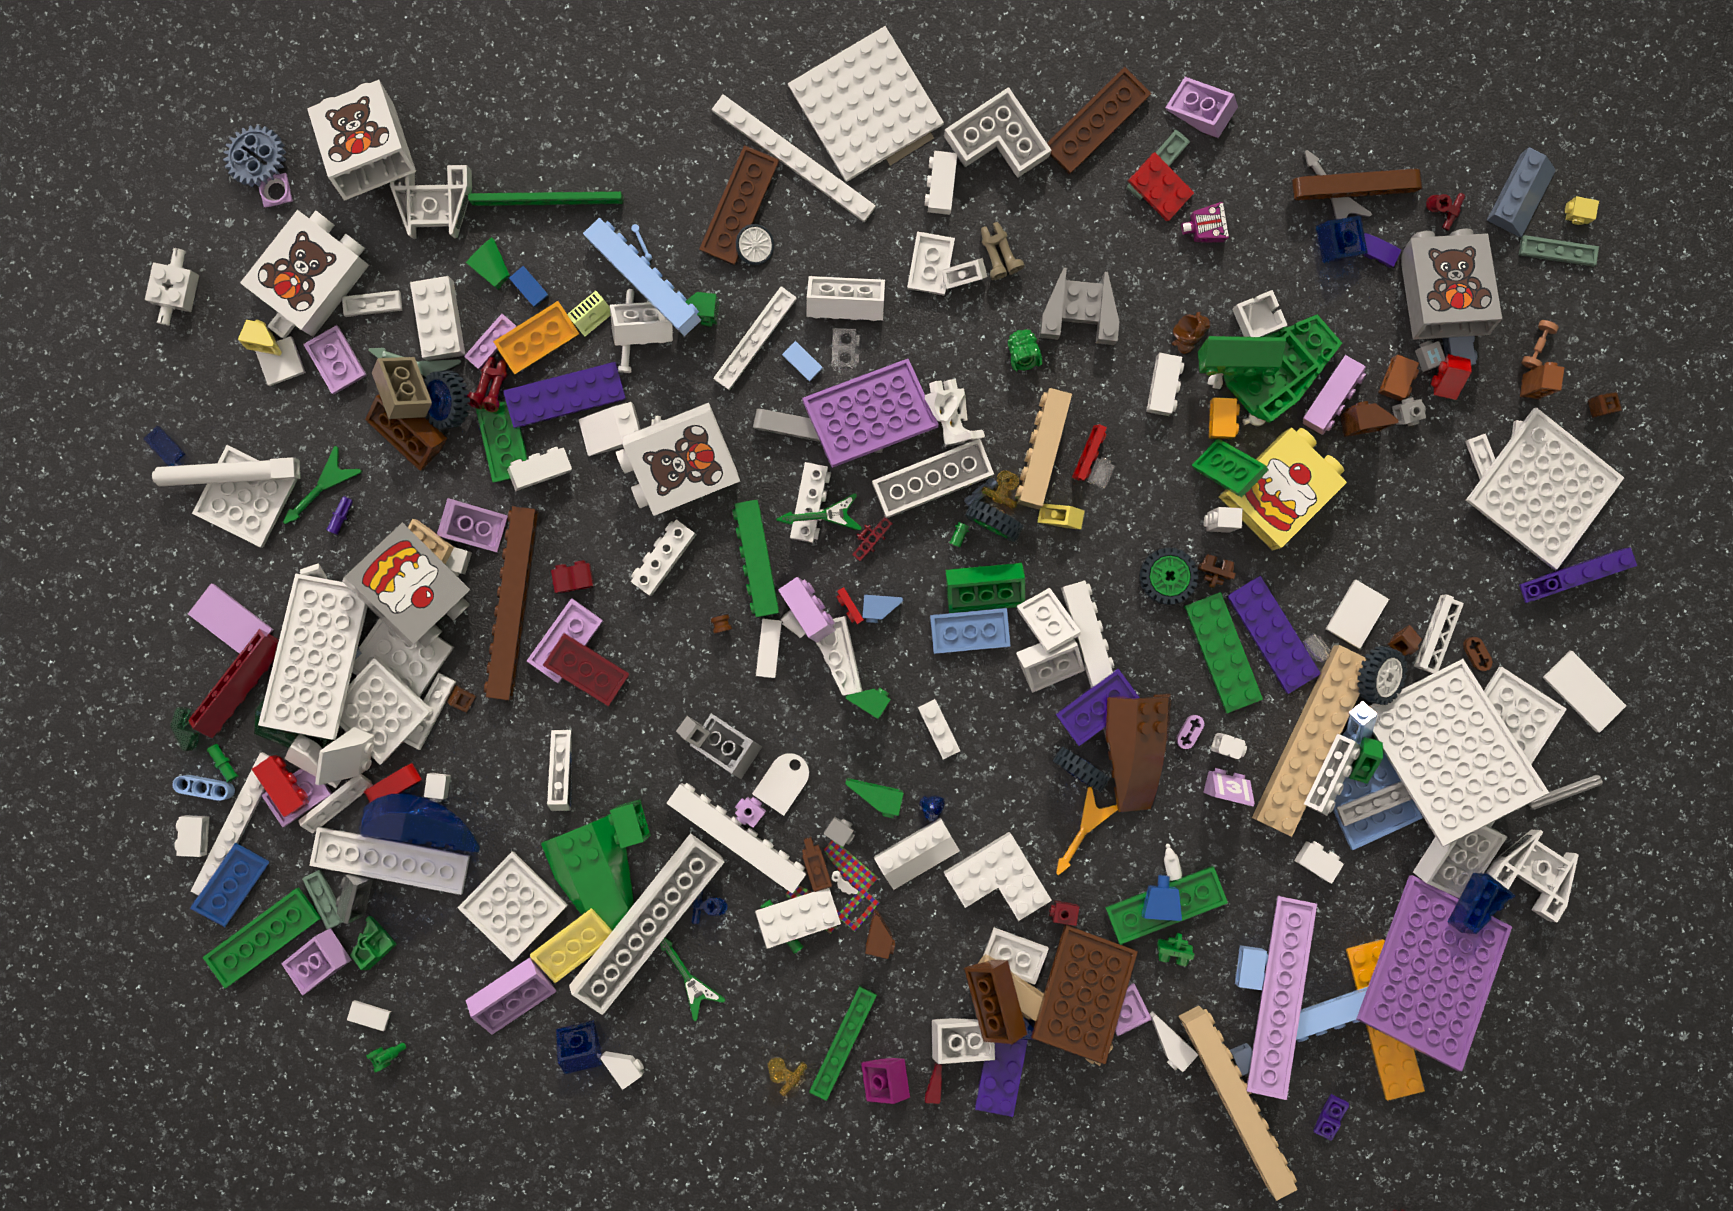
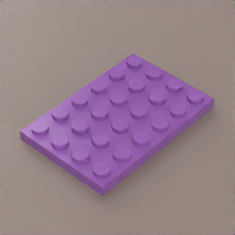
M909 359L802 398V402L832 468L938 428L939 425L925 400V394Z

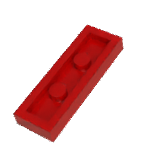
M1101 424L1093 426L1072 478L1082 481L1089 477L1091 473L1090 466L1099 454L1098 447L1105 440L1107 427Z

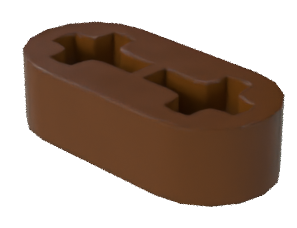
M1478 637L1467 638L1463 643V648L1473 667L1478 671L1489 670L1492 667L1493 661L1482 640ZM1471 641L1477 643L1475 649H1470ZM1480 658L1486 659V662L1484 663L1485 667L1479 666L1478 663L1481 662Z

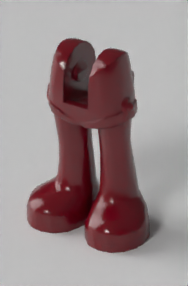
M493 357L488 358L481 369L482 375L476 392H469L467 398H470V402L467 403L468 405L476 409H482L483 407L488 412L499 410L500 402L498 401L501 384L507 375L508 364L505 360H500L495 369L496 359ZM490 380H493L490 392L485 397Z

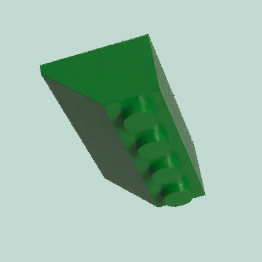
M1208 336L1198 351L1199 372L1206 373L1209 376L1216 374H1225L1227 376L1263 374V376H1273L1281 368L1286 338Z
M1022 563L946 570L949 613L1013 608L1025 602V575Z

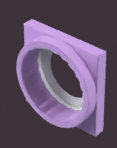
M286 173L273 175L274 180L268 178V184L261 181L259 192L265 208L293 201ZM274 183H280L285 188V193L279 200L272 199L268 194L269 187Z

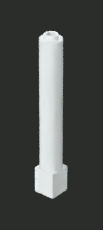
M278 458L266 461L156 467L152 473V479L158 486L300 479V461L296 458Z

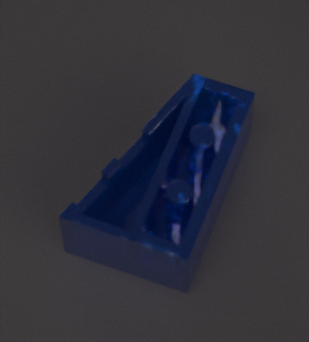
M1473 873L1447 922L1461 933L1477 934L1492 919L1491 917L1497 911H1501L1504 908L1503 905L1516 895L1491 875Z

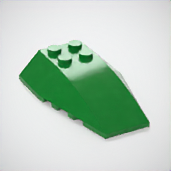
M1318 314L1297 322L1290 327H1285L1275 333L1263 336L1286 338L1281 368L1273 376H1263V374L1227 376L1223 374L1226 386L1252 416L1271 423L1297 403L1342 344Z
M605 816L592 823L542 842L541 845L556 881L580 914L583 915L592 908L613 931L634 905L627 848H621L620 844H616L614 839L615 827L614 825L611 826L609 817Z

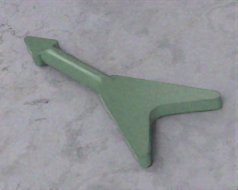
M385 348L368 349L377 358L402 357L387 352ZM460 360L416 361L420 373L425 377L432 372L447 371L462 363ZM442 382L440 389L447 395H450L448 387Z

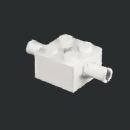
M173 248L170 264L153 263L145 300L154 305L161 306L158 324L170 326L172 311L175 309L188 312L192 310L199 275L191 270L182 268L186 251Z

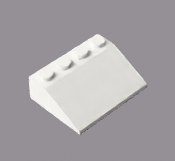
M1486 825L1444 847L1440 845L1435 837L1413 873L1427 884L1466 901L1507 836Z

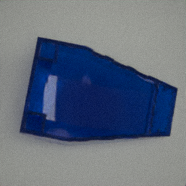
M389 794L376 798L362 809L357 836L397 842H408V839H410L412 844L420 845L432 842V847H445L446 844L450 845L449 849L479 852L480 846L464 822L446 807L427 798L410 794Z

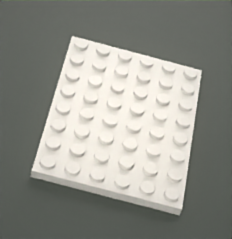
M1463 659L1402 689L1400 694L1397 693L1398 697L1393 699L1392 703H1388V705L1374 703L1369 706L1377 713L1372 734L1377 741L1383 742V752L1442 847L1549 793Z

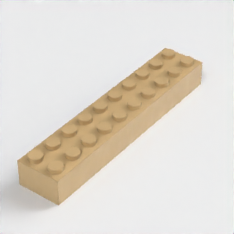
M1340 645L1333 646L1252 816L1253 819L1288 836H1293L1306 808L1304 803L1337 734H1341L1350 715L1349 712L1353 709L1360 694L1358 691L1360 688L1357 687V683L1360 681L1357 680V677L1361 675L1358 671L1359 668L1363 667L1361 663L1366 661L1365 657Z
M1200 1006L1179 1015L1267 1189L1276 1201L1296 1191L1297 1188L1294 1183L1297 1180L1292 1171L1287 1167L1288 1163L1284 1155L1277 1148L1279 1145L1274 1136L1269 1132L1270 1128L1266 1120L1258 1113L1261 1111L1259 1106L1249 1096L1252 1093L1246 1091L1247 1084L1244 1083L1242 1078L1240 1079L1242 1073L1238 1066L1231 1061L1233 1056L1230 1050L1221 1043L1224 1039L1220 1031H1217L1215 1026L1213 1027V1024H1215L1213 1017L1206 1009L1203 1010Z

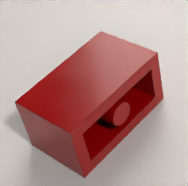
M1448 354L1445 361H1441L1438 374L1432 378L1431 386H1433L1434 395L1456 400L1472 372L1471 359Z

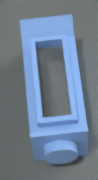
M1364 701L1349 712L1350 717L1347 730L1342 735L1358 744L1361 743L1364 737L1370 738L1372 736L1377 718V713Z

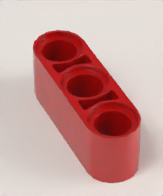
M413 763L366 789L364 793L372 807L376 808L417 784L422 779Z

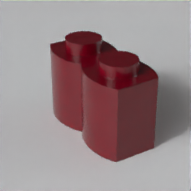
M585 561L574 562V566L567 567L566 564L557 565L554 570H551L556 594L595 587L591 564Z

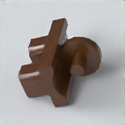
M1207 554L1197 569L1212 574V576L1205 574L1204 580L1210 581L1209 587L1214 588L1215 584L1223 585L1224 580L1218 578V576L1229 580L1234 579L1236 574L1233 573L1234 562L1223 560L1220 569L1214 567L1217 557Z

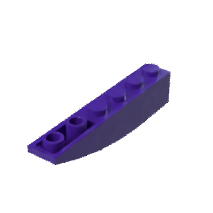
M1624 548L1522 583L1519 586L1525 603L1635 567L1637 563L1632 549Z

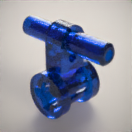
M702 890L692 902V924L700 923L701 909H704L708 915H723L727 910L726 901L722 898H709L706 901H702Z

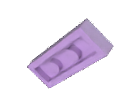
M501 314L464 357L481 370L488 358L492 357L498 350L493 341L517 326Z

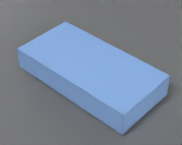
M796 341L782 354L809 382L823 369Z

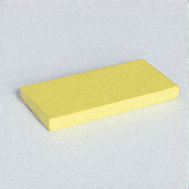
M591 908L531 953L530 958L556 983L594 955L611 934L612 930Z

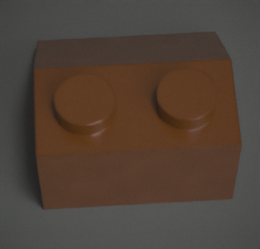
M874 910L865 946V954L888 959L889 954L893 955L895 940H893L892 933L880 913Z

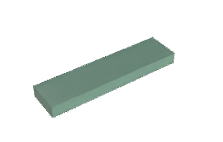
M1175 130L1158 149L1156 154L1170 166L1190 141L1179 131ZM1130 184L1126 187L1139 200L1143 198Z
M1523 235L1521 237L1519 255L1594 267L1597 264L1599 246Z

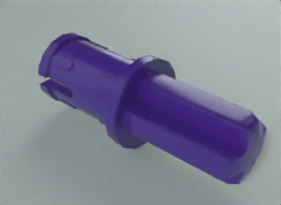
M342 497L336 511L332 513L334 515L326 529L327 531L338 535L344 520H347L346 515L353 503L351 499Z

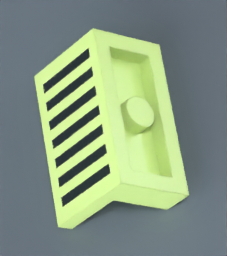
M597 291L593 292L567 314L584 336L588 335L611 316L609 305Z

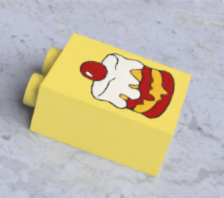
M1293 428L1284 431L1256 459L1265 464L1269 471L1242 498L1228 489L1219 496L1229 508H1242V521L1272 551L1282 548L1347 483L1340 476L1344 472L1343 466L1330 455L1323 459L1313 449L1317 444L1315 438L1303 428H1299L1297 431Z

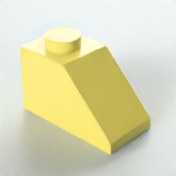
M246 320L238 338L240 343L249 350L280 356L282 352L266 324L260 320Z
M1043 504L1039 511L1038 523L1081 529L1084 510L1072 506Z

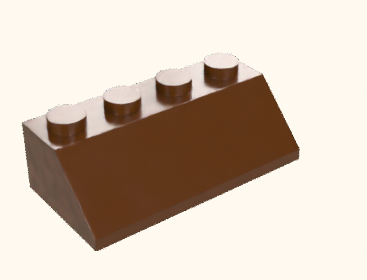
M380 394L375 397L365 419L420 471L442 450L447 440L443 433L430 424L429 420L425 417L389 419Z
M990 960L965 967L964 970L983 1042L1014 1044L1026 1036L1027 1031L1008 960Z

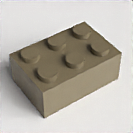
M415 357L378 358L372 375L388 418L426 417L432 402Z

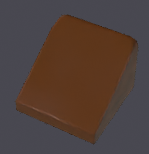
M456 685L447 703L467 713L476 696Z

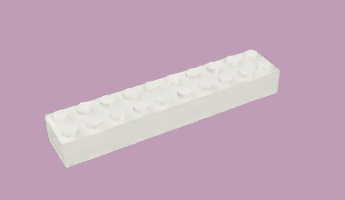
M690 833L569 985L571 994L603 1015L723 865L724 860L720 854Z

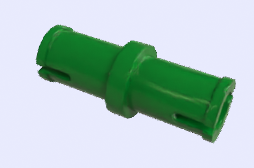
M218 744L207 749V752L215 762V768L220 770L227 783L238 777L229 763L230 759L225 757Z

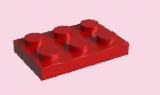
M1155 152L1150 155L1128 180L1129 184L1166 221H1169L1194 194Z

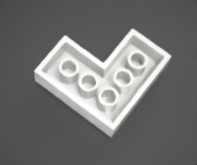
M1009 87L946 128L944 133L945 139L954 152L957 153L964 167H967L997 147L1017 178L1047 159L1051 153L1050 147Z
M1010 832L944 871L945 876L965 908L997 888L1003 894L1018 921L1052 901Z

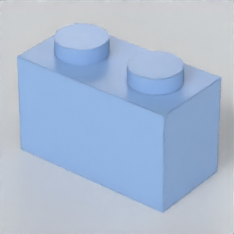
M1240 945L1235 984L1238 987L1262 990L1265 976L1264 971L1268 960L1267 951L1262 948Z

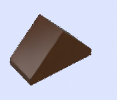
M1617 392L1588 399L1592 418L1622 411Z

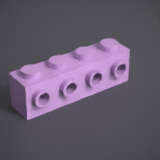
M1345 355L1304 416L1303 424L1322 435L1326 430L1330 431L1335 423L1333 421L1335 416H1340L1343 412L1345 401L1353 397L1356 391L1354 389L1356 384H1361L1364 380L1366 366Z

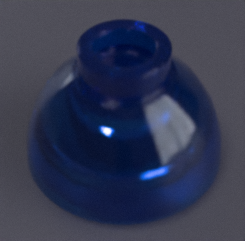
M924 796L919 806L922 807V813L929 821L937 819L944 808L945 800L940 796Z

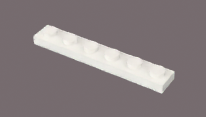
M780 287L713 379L730 390L797 298L783 287Z

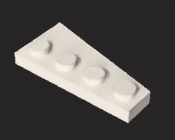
M846 616L833 619L835 621L833 626L836 630L819 641L817 645L820 647L842 695L861 692L862 687Z

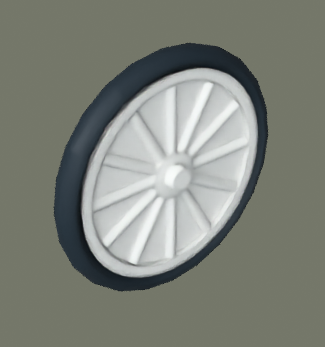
M758 224L747 225L740 230L736 237V250L744 262L751 265H760L771 257L774 250V241L771 233L765 227Z

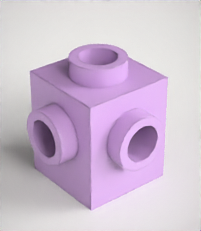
M747 797L746 800L742 798L735 806L738 809L735 813L737 815L736 819L744 825L748 823L751 827H754L766 810L761 807L762 803L756 798L752 797L750 799ZM747 808L752 810L751 814L746 812Z

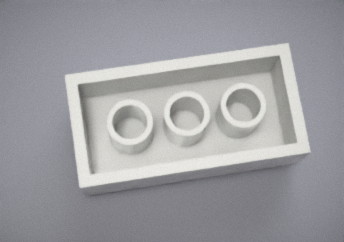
M449 276L410 282L422 358L426 361L465 356L454 281Z

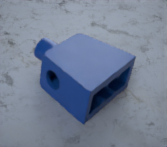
M1158 875V886L1148 885L1142 909L1143 918L1182 921L1179 890L1176 887H1169L1170 876Z

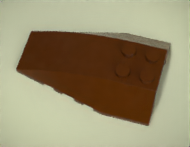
M1157 694L1150 698L1107 697L1106 741L1110 745L1108 753L1109 759L1112 760L1113 764L1111 772L1112 778H1115L1116 783L1114 791L1118 812L1148 810L1152 807L1169 737L1171 694Z

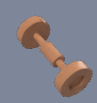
M1547 320L1539 322L1538 328L1544 331V333L1536 343L1533 357L1524 356L1521 362L1522 365L1530 369L1542 366V362L1536 358L1547 341L1545 339L1547 334L1557 333L1559 326Z

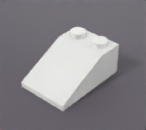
M632 402L614 406L579 419L588 456L623 448V437L641 430L635 406Z
M354 727L320 750L315 784L322 785L359 776L364 771H367L372 763L370 759L371 752L374 749V735Z
M950 1018L932 1020V1058L938 1064L995 1060V1044L983 1042L978 1019Z

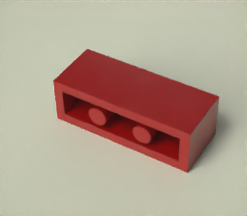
M273 755L251 770L283 817L291 816L310 803L307 800L308 795L302 788H299L294 774L288 772L283 758Z

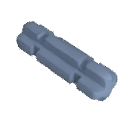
M993 477L989 478L985 484L983 483L972 492V495L965 498V503L970 506L973 500L979 501L990 492V489H994L998 485L997 481Z

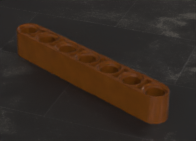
M1420 169L1303 176L1292 180L1294 200L1297 201L1412 193L1422 189Z

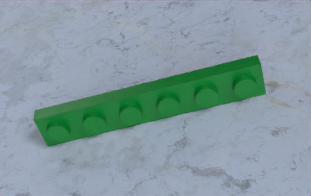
M859 985L809 1093L827 1101L877 996L876 993Z

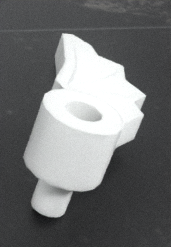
M839 871L833 872L832 880L837 882L838 888L842 892L847 894L858 893V890L852 887L848 881L842 879Z

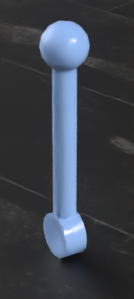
M634 224L631 229L636 233L645 253V258L650 261L652 255L646 249L639 233V226Z

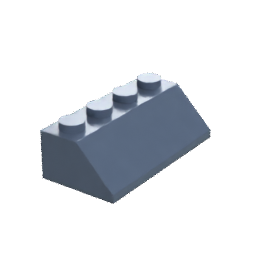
M1530 147L1520 154L1487 221L1520 238L1522 237L1556 171L1546 155Z

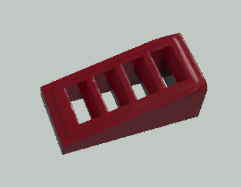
M937 1062L934 1065L927 1087L925 1103H941L942 1064Z

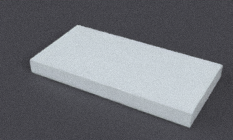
M1569 651L1543 677L1598 733L1626 707L1573 651Z

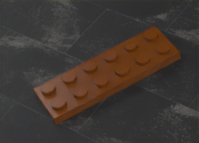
M1124 67L1047 142L1051 149L1050 155L1071 174L1150 97L1151 92Z
M745 145L743 146L699 248L701 252L735 266L739 257L736 250V237L742 228L753 224L779 164L778 159Z

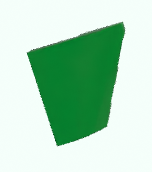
M492 237L466 262L497 290L510 277L496 241Z
M372 916L366 918V927L363 933L359 934L358 943L351 953V957L360 970H370L397 945Z

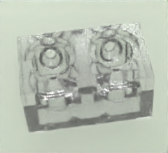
M833 328L832 370H855V365H859V354H855L856 346H859L860 335H856V329ZM849 336L852 340L849 344H843L841 338ZM849 355L851 357L850 362L842 363L840 361L841 356Z

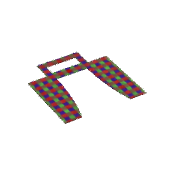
M832 840L824 851L841 874L859 890L840 912L836 910L840 922L843 921L855 932L880 903L867 892L878 877L844 847ZM798 885L793 893L788 891L785 895L789 899H793L812 892ZM866 897L872 904L855 923L851 922L847 917L861 900ZM837 926L825 930L831 933Z

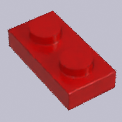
M843 587L838 590L839 595L836 598L841 606L846 605L849 612L846 614L851 622L856 621L859 624L864 621L845 588Z

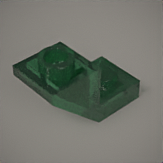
M176 707L170 727L183 751H193L199 742V732L185 728L191 717V709Z

